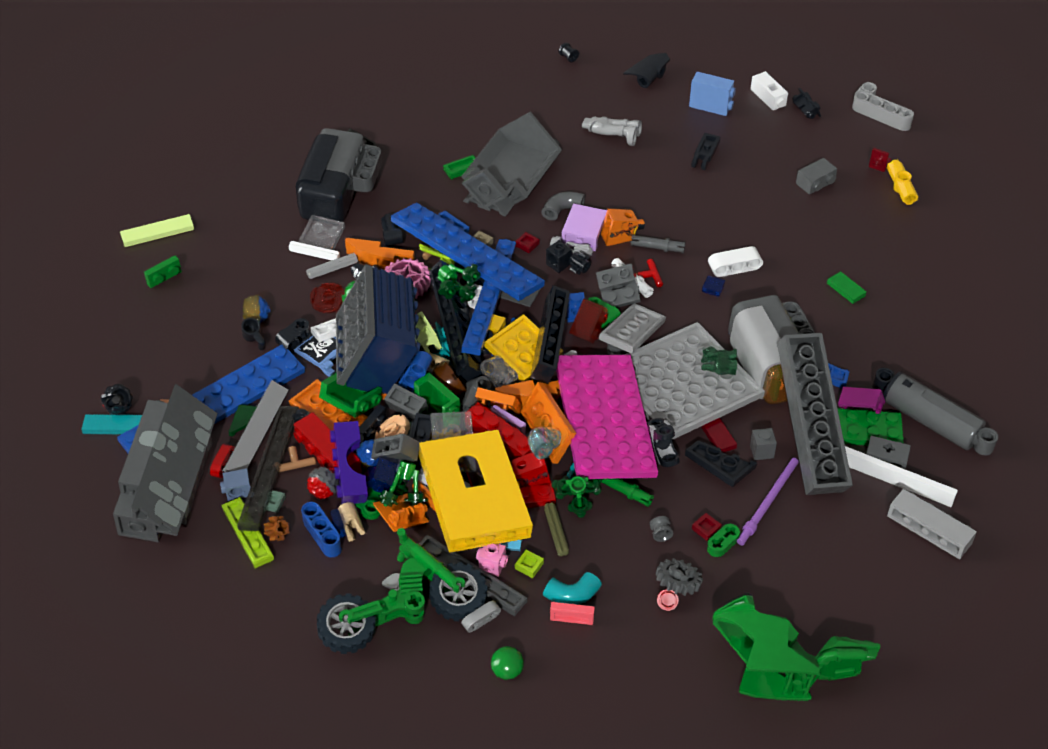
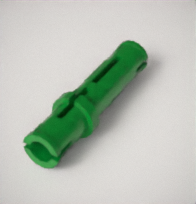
M620 478L602 479L601 483L621 492L630 500L634 499L642 503L646 507L651 505L652 500L650 499H654V495L639 489V486L636 484L632 485Z

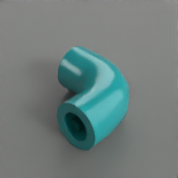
M589 572L584 573L575 584H565L553 577L546 585L543 596L553 602L579 605L591 599L600 589L602 583L597 576Z

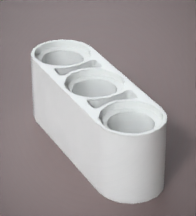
M750 246L715 253L709 257L708 263L716 277H723L757 270L763 265V260L756 247Z

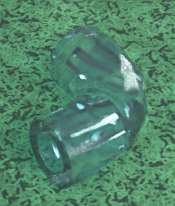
M540 426L534 428L528 436V445L534 456L538 459L547 458L561 442L560 431L551 427Z

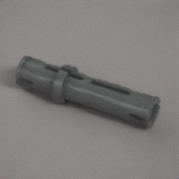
M634 234L631 238L639 240L631 241V246L661 249L664 252L684 253L685 251L684 248L678 247H685V242L671 241L670 238L664 240Z

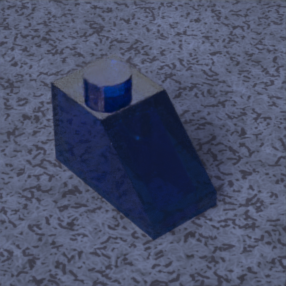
M378 457L364 472L367 486L376 492L387 491L393 484L398 464Z

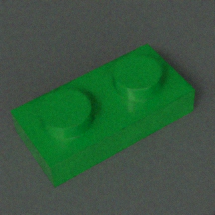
M174 255L144 271L147 285L153 288L181 273L179 259Z

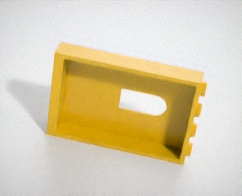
M499 430L419 443L418 456L449 553L484 547L489 544H500L531 538L533 524ZM463 456L474 457L478 461L486 485L466 488L458 466V460Z

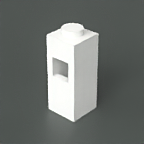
M766 71L752 76L751 90L772 110L786 106L788 92Z

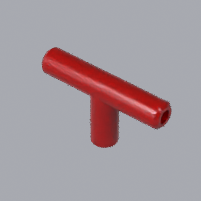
M648 259L647 264L650 270L637 272V275L643 278L653 277L656 286L662 287L663 282L653 259Z

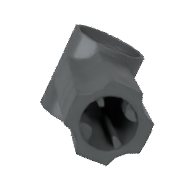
M480 376L467 381L465 386L466 393L460 405L461 410L465 413L479 402L475 397L478 387L490 390L491 383L487 377Z

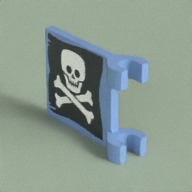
M311 336L294 349L295 353L318 366L328 377L335 373V370L331 368L333 366L331 361L336 358L335 337L318 342L314 336Z

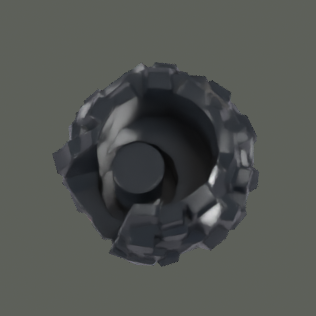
M114 384L107 387L101 396L103 407L113 415L124 414L132 406L133 396L130 390L122 384Z

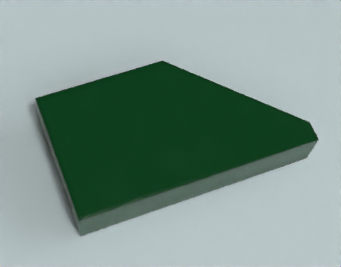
M238 406L229 429V436L232 437L236 435V432L246 428L256 409L255 406Z

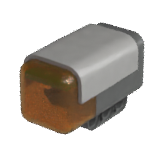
M777 295L739 302L733 307L728 327L730 344L742 368L755 380L759 388L764 389V397L760 399H764L768 404L787 402L777 343L784 335L810 334L815 332L802 309L795 302L782 303Z

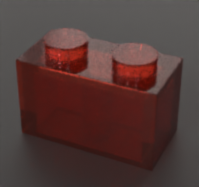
M583 299L569 333L594 344L601 333L602 323H605L608 318V309Z

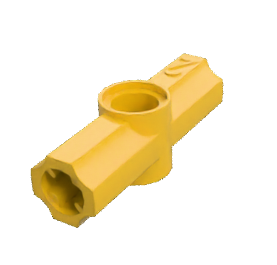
M898 159L892 160V162L888 163L887 170L894 182L893 189L899 193L906 205H911L918 200V195L911 182L912 176L905 170L902 162Z

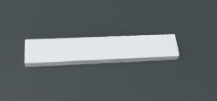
M845 446L850 468L952 507L957 489Z

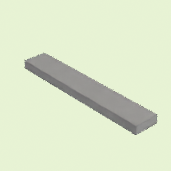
M273 380L269 383L222 471L230 472L248 468L288 389Z

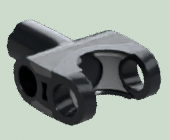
M663 418L647 421L655 460L663 467H672L679 464V455L672 443V438L675 436L674 428Z

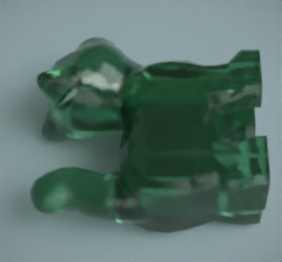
M709 346L702 350V363L714 361V365L703 364L701 366L703 371L715 372L718 375H736L737 349L718 351L714 347Z

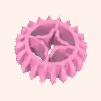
M403 258L401 261L396 259L395 263L390 262V265L386 266V272H393L395 275H403L404 278L409 277L412 279L413 287L417 288L415 299H417L418 295L423 296L424 292H428L431 278L428 266H425L424 262H419L418 259L413 261L411 258L409 260Z

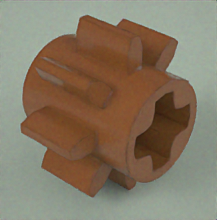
M284 516L269 517L270 522L263 524L265 526L264 535L269 536L270 541L285 540L284 535L290 533L289 522L283 520Z

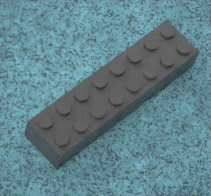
M822 333L784 335L777 343L805 493L806 495L845 492L853 484Z

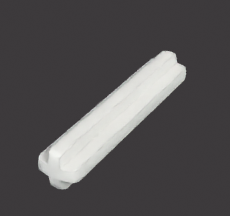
M291 241L289 244V250L292 252L331 261L340 258V252L296 241Z

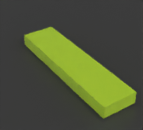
M241 497L223 504L222 509L254 568L273 561L274 556Z

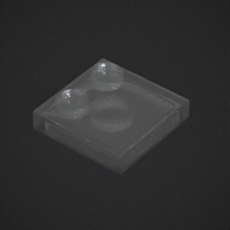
M312 215L298 242L334 250L345 228L344 222Z

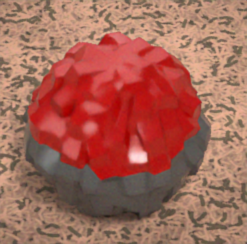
M321 466L310 472L307 479V489L317 499H325L336 493V486L339 485V479H335L334 473Z

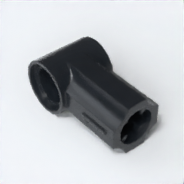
M391 213L385 214L381 218L385 246L403 243L401 228L391 222Z

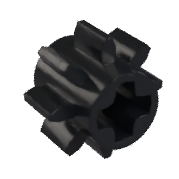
M582 252L574 253L568 262L571 265L569 270L579 275L586 273L591 266V262L588 261L590 256Z

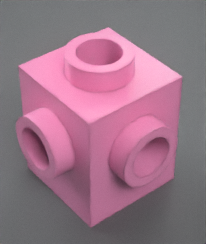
M489 544L483 548L480 547L476 555V559L479 560V567L483 571L499 577L502 568H505L508 562L506 546L502 544Z

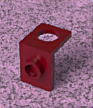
M873 148L869 167L885 172L888 163L892 161L889 158L890 153Z

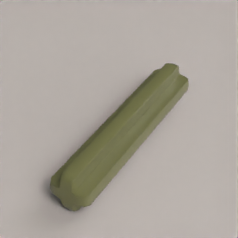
M552 502L546 503L544 511L559 556H566L569 554V548L556 506Z

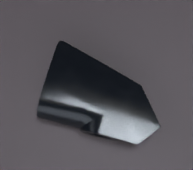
M667 53L649 55L626 70L623 75H636L638 84L643 88H647L656 78L661 79L663 77L666 64L670 61Z

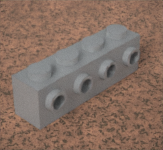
M905 489L890 504L887 515L958 559H961L972 545L977 532L970 526L961 523L951 515L944 513L934 505L927 503Z

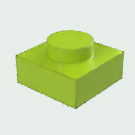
M525 550L515 563V569L534 578L544 564V558Z

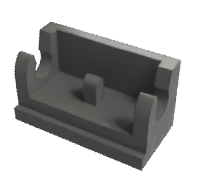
M395 383L384 398L390 409L411 420L415 419L416 413L422 414L423 411L428 412L429 410L426 399Z

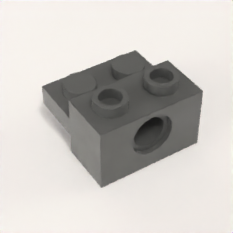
M632 263L596 272L604 302L616 308L641 302L636 272Z

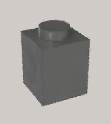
M772 428L752 430L750 447L754 460L774 458L777 442Z

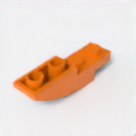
M354 238L345 239L346 253H355L358 261L370 266L376 264L385 270L386 266H389L390 262L395 263L396 259L401 261L403 258L405 260L411 258L415 261V254L412 250L381 247V242Z
M533 380L522 381L496 387L495 392L515 396L523 408L536 385H534ZM558 380L548 384L544 383L555 402L558 403V399L561 398Z

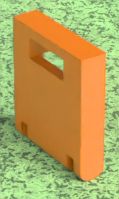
M477 388L475 397L483 406H487L488 402L491 401V406L496 405L501 409L514 411L516 414L521 413L522 404L515 396Z

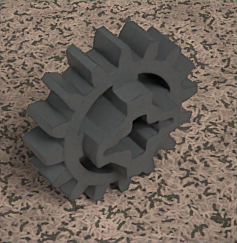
M675 558L672 559V562L668 559H665V562H660L656 571V580L661 581L660 586H666L667 591L674 590L675 594L682 593L684 596H686L687 592L691 595L694 594V591L698 592L703 578H701L702 573L697 572V567H692L691 563L685 564L683 560L679 561Z

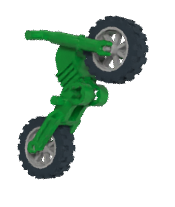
M399 528L397 534L402 545L399 547L400 551L397 560L404 562L398 580L399 590L391 589L387 597L370 603L367 600L363 601L362 597L358 595L355 597L349 593H346L344 596L339 594L333 599H328L326 604L321 606L320 613L317 614L318 636L323 641V645L330 647L333 652L339 651L341 654H347V652L356 653L358 649H364L366 644L372 641L376 626L398 617H404L410 624L420 623L424 618L425 599L422 581L425 577L431 581L429 598L431 599L432 607L436 608L437 614H442L443 618L447 620L451 618L453 621H459V619H464L468 614L474 612L486 602L487 585L485 577L481 576V572L477 568L475 570L470 564L463 565L462 562H457V564L449 563L445 567L444 563L439 562L420 544L415 543L409 538L404 528ZM471 585L474 591L464 589ZM464 595L473 597L469 601H467ZM332 618L340 622L337 624L330 625V621ZM340 628L339 635L332 631Z

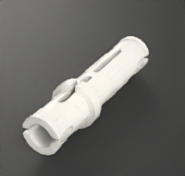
M619 258L614 259L611 263L612 268L625 265ZM636 274L639 292L645 298L650 297L654 289L644 281L642 276Z

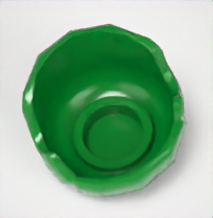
M511 646L500 647L494 652L491 658V669L497 677L509 680L522 673L524 658L519 650Z

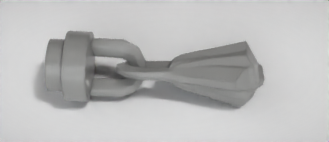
M553 236L550 242V246L556 243L558 240L562 242V237ZM565 243L568 247L575 246L572 253L578 254L582 252L592 256L593 251L589 244Z

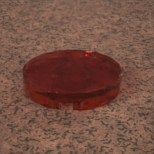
M323 283L320 287L317 288L316 286L311 291L310 303L319 312H336L343 303L342 295L345 294V291L339 284Z

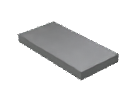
M634 303L600 333L599 340L632 354L665 322L666 317Z

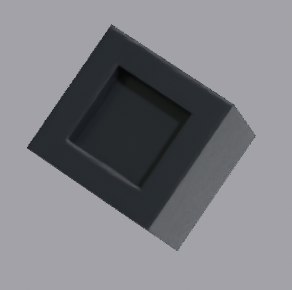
M558 240L546 249V265L560 273L570 266L568 262L572 256V249Z

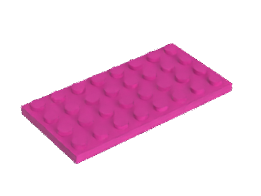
M559 355L556 372L564 414L576 432L575 437L571 439L570 443L576 476H580L583 479L585 477L588 479L657 478L658 469L631 355Z

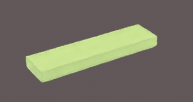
M188 214L123 230L120 233L124 246L128 247L192 231L194 226Z

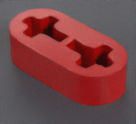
M222 444L211 464V476L223 478V473L225 472L222 470L233 452L234 446Z

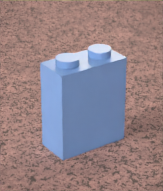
M696 72L691 83L689 107L727 116L729 110L732 111L734 101H732L736 91L734 80Z

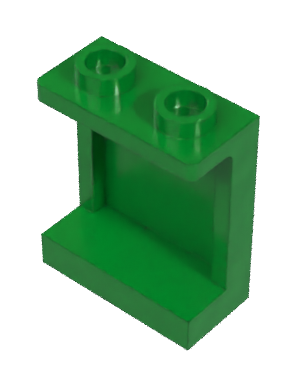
M335 373L321 381L319 398L356 418L380 403L382 388L378 386L370 392H365L347 387L346 383L344 386L337 384V374Z
M430 373L414 382V393L426 399L428 407L430 406L443 418V429L446 432L461 424L460 399Z

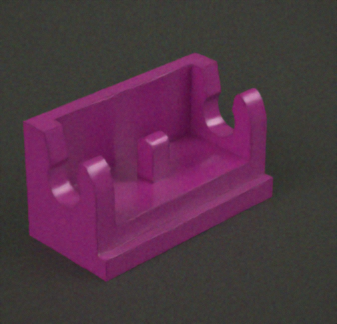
M843 387L838 406L842 407V409H847L848 406L873 408V410H876V414H880L885 399L881 389Z

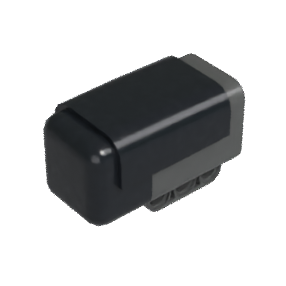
M329 128L322 129L311 145L296 182L297 205L300 216L310 221L334 225L341 224L345 220L355 191L369 192L373 189L382 165L381 149L377 146L366 145L363 136L359 133Z

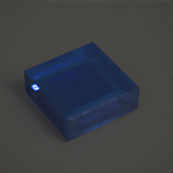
M708 275L702 287V292L719 297L725 285V280Z
M338 508L331 510L330 515L333 526L339 533L340 538L345 537L344 524Z

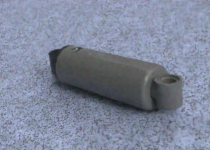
M880 368L876 371L872 388L881 389L885 403L964 450H969L974 446L975 451L981 455H990L993 452L998 440V434L995 430L985 427L986 422L984 419L902 371L896 375L888 368Z

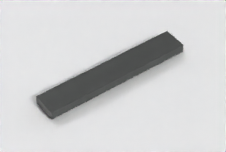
M426 535L419 543L439 562L444 563L445 567L449 563L457 564V562H462L463 565H472L475 570L477 568L481 572V576H484L486 580V599L495 601L500 608L514 617L527 603V597L483 571L480 567L456 552L449 553L445 545L431 536Z

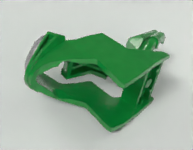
M743 593L729 600L714 612L712 618L713 625L721 632L746 664L739 693L755 698L811 700L809 691L817 679L832 681L855 677L861 673L862 662L876 659L880 650V644L868 640L861 641L850 639L849 637L833 636L817 656L810 655L797 642L799 633L789 620L772 614H763L755 610L753 596L750 593Z

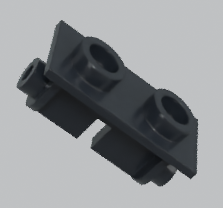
M799 88L800 94L793 96V103L801 109L807 118L813 119L816 114L821 117L819 104L816 101H812L808 92L804 93Z

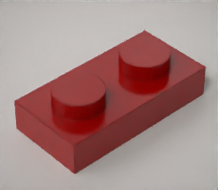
M551 483L520 487L526 508L544 506L546 503L551 502L556 504L555 493Z

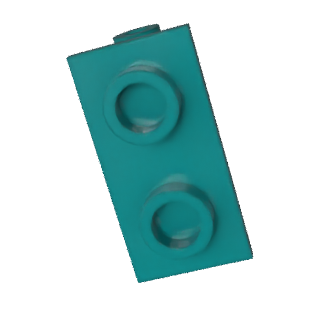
M436 322V329L433 330L442 348L437 350L432 345L433 353L444 358L446 356L451 358L444 328Z

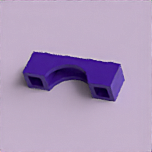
M358 421L334 423L333 430L330 431V442L334 443L335 449H332V459L337 462V467H334L335 479H339V485L336 486L337 498H341L342 504L347 502L354 504L365 503L368 496L366 476L352 470L347 462L349 454L360 446Z

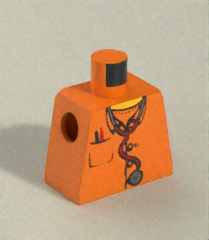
M607 209L601 236L606 246L632 241V235H635L636 230H643L645 223L643 219H637L632 210Z

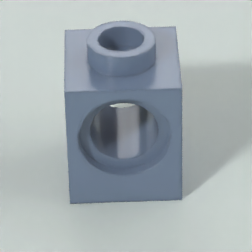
M247 468L223 473L224 481L220 482L222 494L226 493L228 501L239 497H252Z

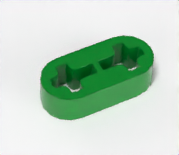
M726 524L708 540V553L713 557L723 556L737 543L740 535L739 528L734 524ZM721 543V547H713V545L718 546Z

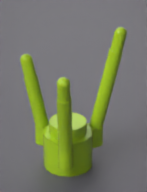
M419 244L421 251L440 257V260L447 264L452 263L455 266V261L443 253Z

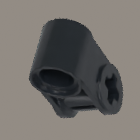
M304 318L296 319L285 329L278 332L275 342L279 346L283 345L293 353L295 348L311 337V332L308 330L309 322Z

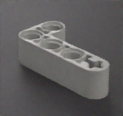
M866 82L855 92L852 105L854 111L902 131H908L911 128L914 112L876 96L877 86L874 83Z

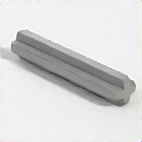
M351 253L306 270L309 279H313L358 262V258L355 253Z

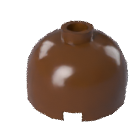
M445 361L433 369L431 375L458 398L466 392L459 378L455 376L453 370Z

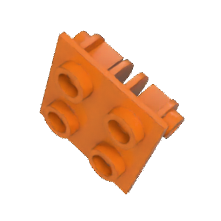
M408 493L398 496L396 501L398 505L393 504L392 507H385L380 501L373 503L393 532H396L399 528L406 529L429 522L425 517V512L428 510L427 505L418 503L415 506H411L410 502L404 501V499L408 498Z

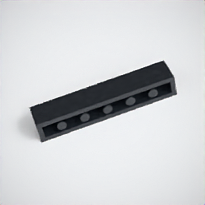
M554 285L545 299L530 378L546 384L550 382L557 369L570 291Z

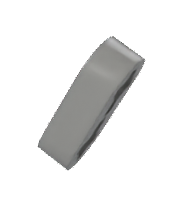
M490 601L468 614L461 624L467 632H473L496 618L500 614L501 608L495 601Z

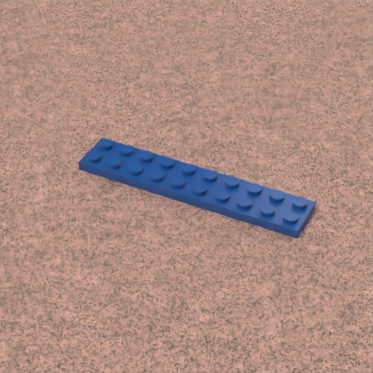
M417 202L391 215V222L466 268L476 264L481 278L518 301L544 287L545 280Z
M280 345L192 394V396L218 413L214 423L216 424L235 413L239 405H249L261 398L272 380L282 386L305 373V367L288 349ZM139 425L117 437L118 442L127 453H129Z

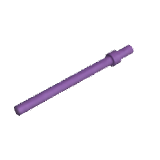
M792 458L751 520L745 523L742 528L743 532L737 539L739 545H744L749 536L755 533L757 524L799 463L798 459Z

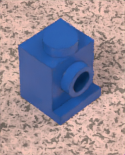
M584 292L570 293L566 313L567 323L586 321Z

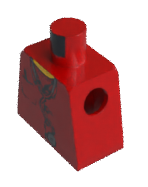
M542 449L511 461L519 488L551 483Z

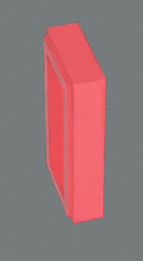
M551 602L550 620L593 625L595 607Z

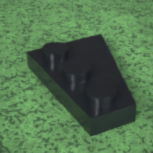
M699 440L687 448L685 452L686 457L731 487L739 483L757 466L755 461L750 460V462L741 460L739 455L733 454L730 456L722 453L720 448Z

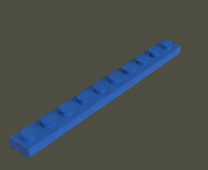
M499 239L495 250L512 260L516 249V242L508 239ZM486 280L484 281L464 338L461 353L481 355L502 291Z

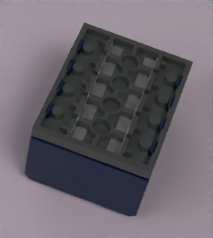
M365 264L336 313L337 384L344 386L346 383L347 387L365 392H370L379 386L382 388L381 394H388L394 383L396 384L398 379H401L404 370L411 364L413 356L419 352L421 345L420 342H417L420 329L416 328L419 315L415 314L418 301L414 300L417 288L413 287L411 278H404L403 275H395L393 272L388 273L383 269L378 270L376 267L373 269V266Z

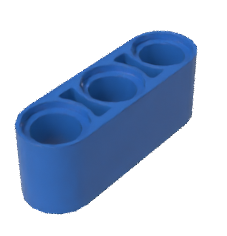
M419 351L415 354L411 364L407 366L397 385L413 393L414 382L425 376L432 362L431 355L425 351Z
M305 503L301 508L304 526L327 557L338 556L342 551L339 533L317 503Z

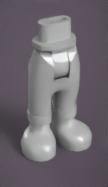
M605 116L585 118L582 128L601 135L626 136L628 145L635 146L636 139L642 131V122L640 120L629 121L628 119H610Z

